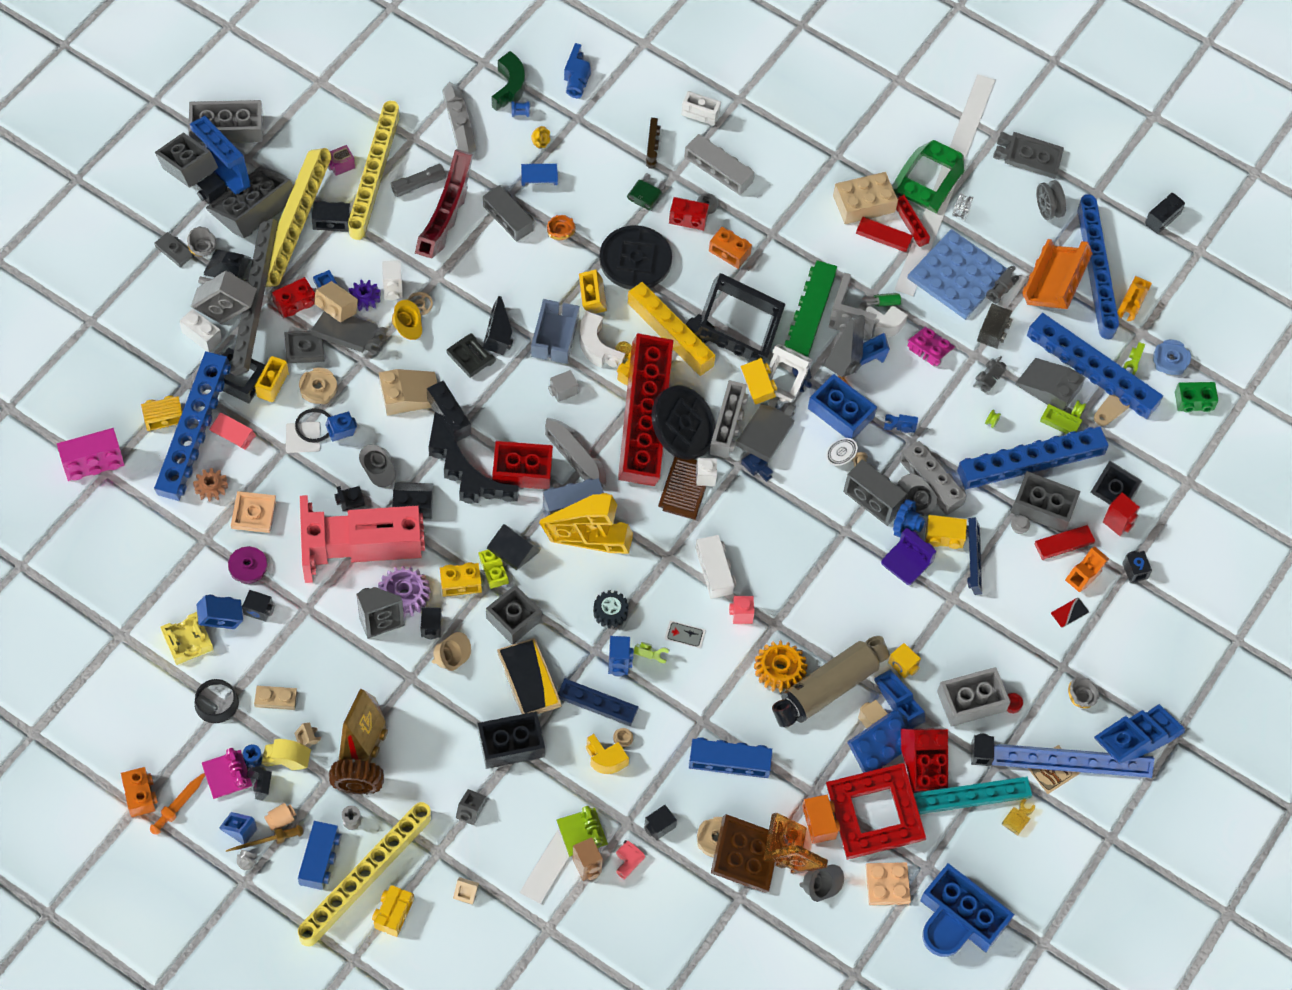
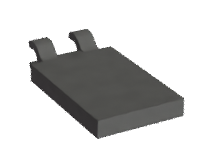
M1005 132L1000 133L997 144L1000 146L996 147L993 155L994 159H1005L1006 164L1053 179L1056 178L1064 147L1017 132H1013L1012 135Z
M325 311L311 329L312 336L361 353L364 350H368L373 354L379 352L380 348L378 346L381 342L384 343L387 336L385 335L388 332V329L385 327L378 328L377 324L354 316L339 322Z
M778 397L770 399L767 406L761 404L736 440L735 446L769 462L794 425L795 420L792 417L795 414L796 406L789 404L785 412L777 409V403L780 400Z

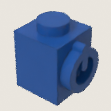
M348 411L328 417L325 426L333 442L353 436L357 423Z

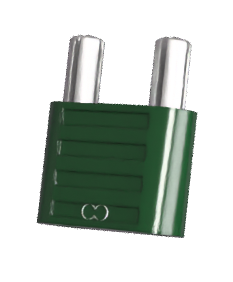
M645 173L643 178L638 180L630 190L627 198L631 202L651 210L661 197L666 183L661 181L655 187L647 183L651 175Z

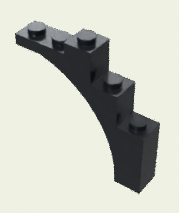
M435 413L428 446L429 456L437 459L446 458L444 478L451 481L461 480L459 501L468 504L479 503V497L502 499L506 502L518 501L519 486L498 483L477 471L463 456L457 442L454 443Z

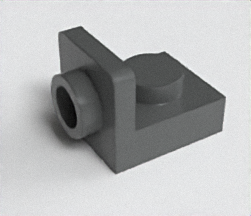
M467 789L458 804L456 819L474 825L487 796Z

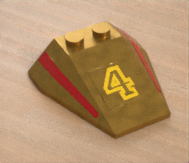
M363 689L359 690L343 723L339 760L361 759L363 761L368 760L371 763L372 759L376 758L379 753L380 747L378 746L381 740L384 741L388 734L386 721L376 697Z

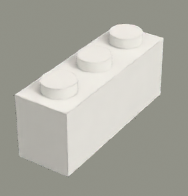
M719 535L696 539L695 549L710 599L733 594L736 579L730 573L731 563L730 559L725 557L726 547L724 541L720 540Z

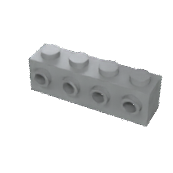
M728 381L711 441L710 455L728 459L729 453L734 452L736 442L733 441L734 436L738 437L740 426L737 425L738 420L742 421L744 410L742 406L747 404L749 394H746L747 384Z
M918 441L901 452L899 459L901 464L910 474L919 475L927 482L937 496V506L946 516L964 505L967 497L965 490L956 484L953 476L943 469L941 462L931 455L926 445Z

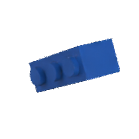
M319 821L313 822L298 875L300 886L324 890L325 884H329L331 877L329 868L330 865L335 863L336 853L334 850L336 845H340L342 834L339 833L338 825Z

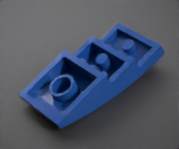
M1158 704L1148 712L1141 710L1131 718L1124 716L1094 736V739L1120 764L1166 745L1184 734L1185 728Z

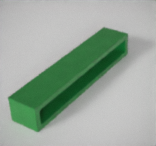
M818 260L815 266L810 268L808 277L811 278L810 281L805 282L803 291L806 293L805 296L801 295L798 306H801L800 311L796 310L793 321L796 322L795 325L790 326L788 336H791L790 340H786L784 346L806 357H809L838 267Z

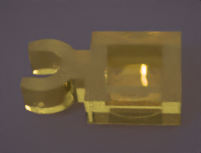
M1025 798L1020 802L1019 810L1013 807L1001 824L1017 836H1019L1031 819L1026 815H1031L1035 809V805H1032L1030 809L1024 807Z

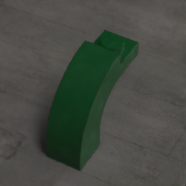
M511 51L498 59V72L508 80V83L491 96L492 108L496 111L501 107H505L508 102L512 103L514 101L517 103L524 93V66L520 59Z

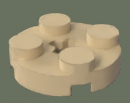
M313 368V371L305 372L299 381L301 396L310 403L328 404L337 392V381L333 373L325 368ZM321 383L322 387L317 389L314 385Z
M714 817L713 819L703 821L697 832L698 848L704 854L713 858L717 841H714L712 835H717L720 832L723 817Z

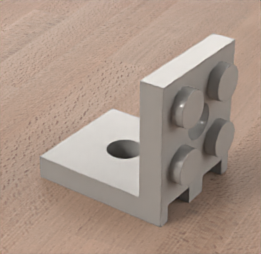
M844 272L832 307L828 327L843 332L851 317L863 315L865 316L864 339L870 340L877 314L844 305L851 279V274Z

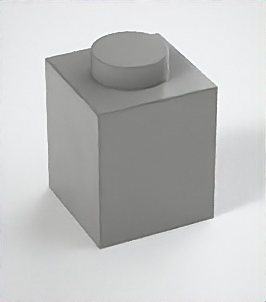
M569 370L551 377L548 389L551 396H555L557 402L577 395L579 384L572 371Z

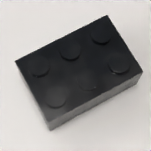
M537 711L477 723L478 736L486 769L545 757V744Z

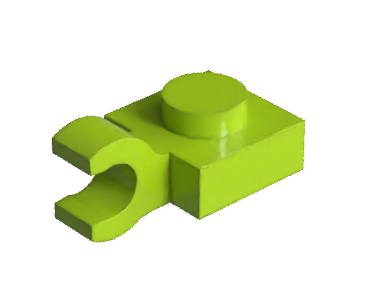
M1141 342L1138 343L1137 348H1132L1129 358L1132 360L1125 362L1123 366L1124 369L1132 368L1133 375L1138 370V363L1146 345Z
M641 642V644L637 643L635 645L633 654L648 659H655L660 663H666L667 659H663L660 654L661 652L669 653L670 650L666 647L656 650L652 648L651 644Z

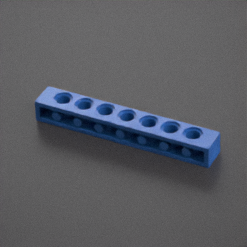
M1043 312L1030 325L1027 337L1032 342L1039 344L1048 353L1058 357L1061 362L1068 364L1076 372L1084 375L1093 384L1104 389L1107 394L1117 396L1123 405H1130V408L1139 416L1148 419L1160 405L1164 395Z
M207 351L204 353L154 487L158 496L180 501L181 495L184 496L186 492L187 479L191 478L193 463L199 457L198 449L200 444H203L205 441V430L212 422L211 414L213 409L217 408L218 395L225 386V376L230 373L231 364L226 356ZM217 373L215 377H209L210 374ZM205 390H211L210 393L203 394ZM199 407H205L202 411H196ZM193 424H198V426H197L196 428H194V429H191V428H190L191 425H193ZM192 441L190 445L184 446L185 442ZM186 458L183 463H177L179 459ZM175 475H178V476H179V478H178L177 480H175V481H172V480H171V478H172L173 476H175Z
M1101 426L1096 428L1089 427L1084 431H1073L1064 436H1053L1048 440H1037L1032 444H1021L1012 449H1001L996 453H985L972 459L965 458L960 461L957 472L964 489L967 490L1026 474V471L1034 473L1105 455L1109 445Z

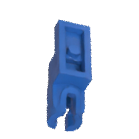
M577 43L574 44L565 66L564 80L568 81L566 93L572 98L580 99L590 77L591 68L589 62L582 60L584 55L581 52L582 45Z

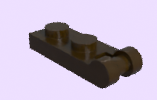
M653 117L650 120L646 166L650 169L655 168L657 165V152L655 150L658 151L659 140H656V136H660L661 125H657L658 118Z

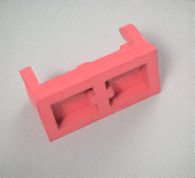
M221 412L209 429L211 432L244 450L247 449L256 437L251 428Z

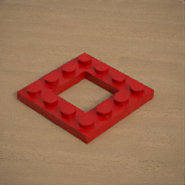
M904 763L826 782L830 801L834 803V816L840 825L839 834L847 860L926 840ZM890 789L900 824L861 833L851 798Z

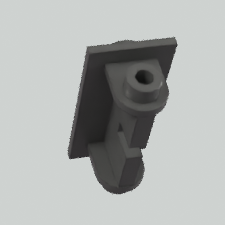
M1002 356L996 359L992 358L986 363L985 366L987 368L976 376L975 379L977 381L973 387L979 385L984 393L991 390L997 382L993 377L998 380L1006 371V364L1000 362Z

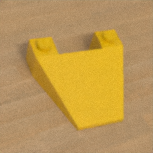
M593 494L540 519L539 524L550 542L607 553L629 554L633 532L626 523L618 522L613 524L617 503L610 494Z

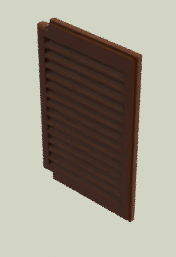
M674 457L658 507L663 508L662 511L696 520L706 486H696L697 460H684Z

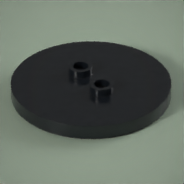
M630 225L613 231L605 238L600 248L599 262L605 276L614 284L631 290L643 282L648 288H651L663 281L668 275L672 265V250L668 241L654 229Z
M683 385L671 386L660 392L653 403L651 415L652 425L659 442L670 454L680 459L692 460L706 454L711 447L715 431V420L705 399L695 390Z

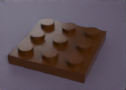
M725 814L721 822L711 874L764 893L769 892L781 834Z

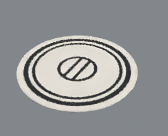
M851 438L836 440L827 449V461L836 466L850 462L857 453V443Z

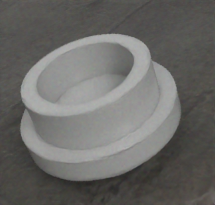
M1018 515L1012 519L1011 527L1015 533L1023 534L1029 530L1030 521L1027 517Z

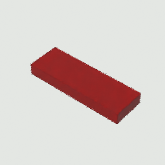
M862 217L856 230L857 235L903 252H907L913 238L911 234Z
M1088 525L1037 540L1034 545L1041 559L1044 560L1095 543V539Z

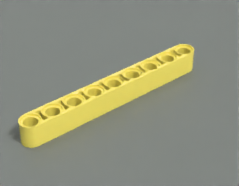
M387 101L382 107L348 221L349 235L354 240H360L365 236L399 122V105L395 101Z
M327 148L313 149L306 155L277 226L266 287L278 286L283 278L331 161V154Z
M424 802L415 804L302 922L298 928V936L302 945L309 947L316 944L431 821V810L428 804ZM419 812H425L427 814L424 817L417 816ZM407 826L413 828L410 832L403 831V828ZM392 841H397L399 843L395 847H391L388 845ZM377 856L385 857V859L380 862L374 860ZM363 871L371 872L370 875L366 877L360 875ZM351 885L356 887V890L352 892L346 890ZM334 901L342 902L338 907L332 906ZM320 916L328 917L325 922L317 921ZM306 931L313 932L311 937L306 938L302 936Z

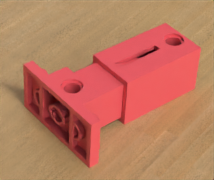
M308 495L300 496L302 568L305 583H313V575H316V565L328 564V558L351 557V563L422 558L421 551H425L423 513H419L418 506L348 510V516L325 517L324 512L313 511L312 502L308 501Z

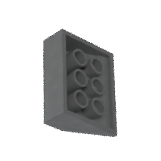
M259 166L248 175L251 187L238 194H234L229 189L209 204L206 209L232 233L241 238L248 237L259 227L260 223L277 215L286 206L294 187L290 179Z

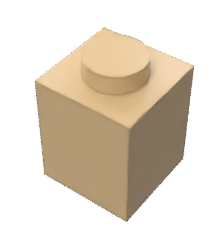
M874 700L871 703L866 702L861 706L858 719L868 728L888 713L877 700Z

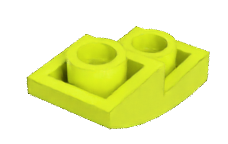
M489 550L478 552L490 589L509 584L502 560Z

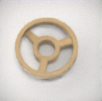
M424 292L411 294L407 300L422 295L421 299L416 300L414 303L416 305L423 304L422 307H418L420 311H423L420 312L421 316L428 314L433 307L432 298ZM425 297L431 302L428 309L425 308Z

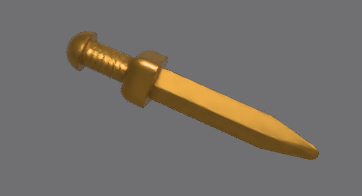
M296 825L295 828L284 831L283 829L274 830V836L230 848L226 852L247 848L275 839L277 844H280L286 838L297 835L299 837L302 836L304 829L301 825Z

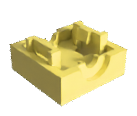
M197 612L188 615L181 623H168L160 626L176 665L213 651V646L205 627L198 624Z

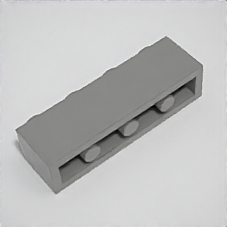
M698 134L685 147L684 158L738 195H741L753 183L755 172L749 166L739 162L736 157L726 153L721 147L711 143L708 138Z

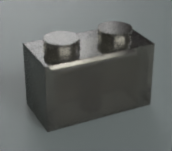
M992 303L980 329L977 342L998 349L999 344L1004 343L1006 339V328L1010 329L1013 319L1010 318L1012 311Z

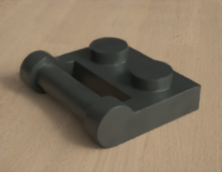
M473 333L468 334L446 349L447 354L469 378L485 367L491 366L496 361L492 354H489L482 348ZM467 345H471L483 359L480 360Z

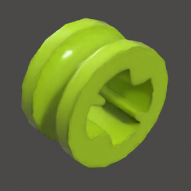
M1077 400L1071 415H1076L1080 418L1086 403L1081 404L1080 400Z
M993 409L988 415L985 424H990L991 428H994L1001 417V413L997 414Z

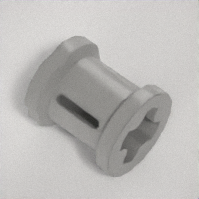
M347 806L343 809L342 819L344 827L348 830L357 829L361 825L359 809L355 806Z

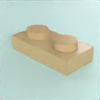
M257 686L254 706L295 710L297 688Z

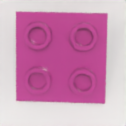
M926 326L911 337L907 345L909 350L919 357L925 352L923 360L927 358L926 361L937 367L941 363L940 359L955 348L947 339L940 337Z
M229 748L226 750L225 755L201 763L213 799L253 786L251 779L246 777L248 770L241 750L236 751L234 748Z

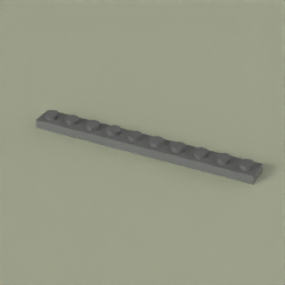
M274 218L259 224L248 279L251 286L257 290L251 308L241 314L230 373L234 376L248 372L250 369L278 221Z

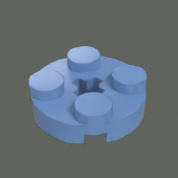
M1172 339L1165 340L1156 346L1153 353L1155 368L1166 374L1181 375L1190 364L1191 353L1189 349L1187 351L1182 342ZM1172 354L1176 359L1171 360L1168 357Z

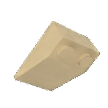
M404 369L379 372V383L387 416L432 407L427 400V388L437 383L435 372Z

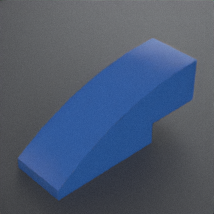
M891 669L874 678L892 710L899 712L907 729H913L926 722L925 711L913 699V693Z

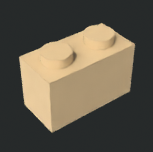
M331 281L316 289L314 304L339 322L356 314L358 299Z

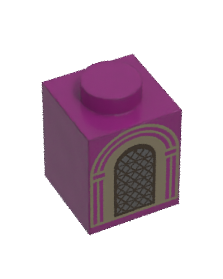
M347 145L330 151L331 161L328 169L332 170L335 176L355 169L354 157Z

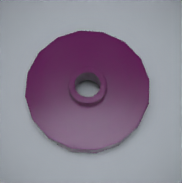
M251 546L235 550L228 560L230 575L234 580L240 581L243 584H252L261 580L268 568L264 553L258 548Z

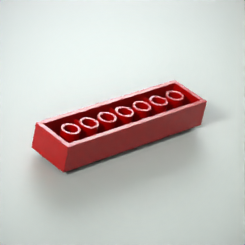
M637 333L632 341L618 480L655 486L660 479L663 446L655 434L651 415L656 397L660 392L669 388L674 341L672 339Z

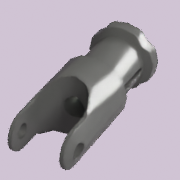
M1015 266L1008 267L996 280L995 286L987 291L986 296L993 303H999L1004 293H1008L1019 280L1018 275L1012 276L1016 269Z

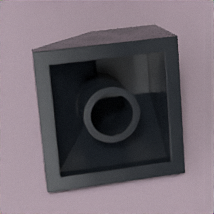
M215 249L204 271V275L216 277L227 271L242 279L251 261V257Z

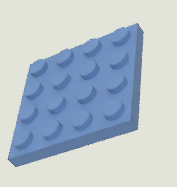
M951 229L908 274L907 279L966 320L987 297V291L995 286L996 280L1007 268Z

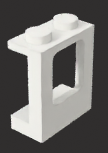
M778 344L772 352L774 355L769 364L771 373L768 376L770 380L773 379L780 362L798 370L797 378L790 392L778 387L774 391L775 395L780 398V401L789 403L796 399L813 359L782 344Z

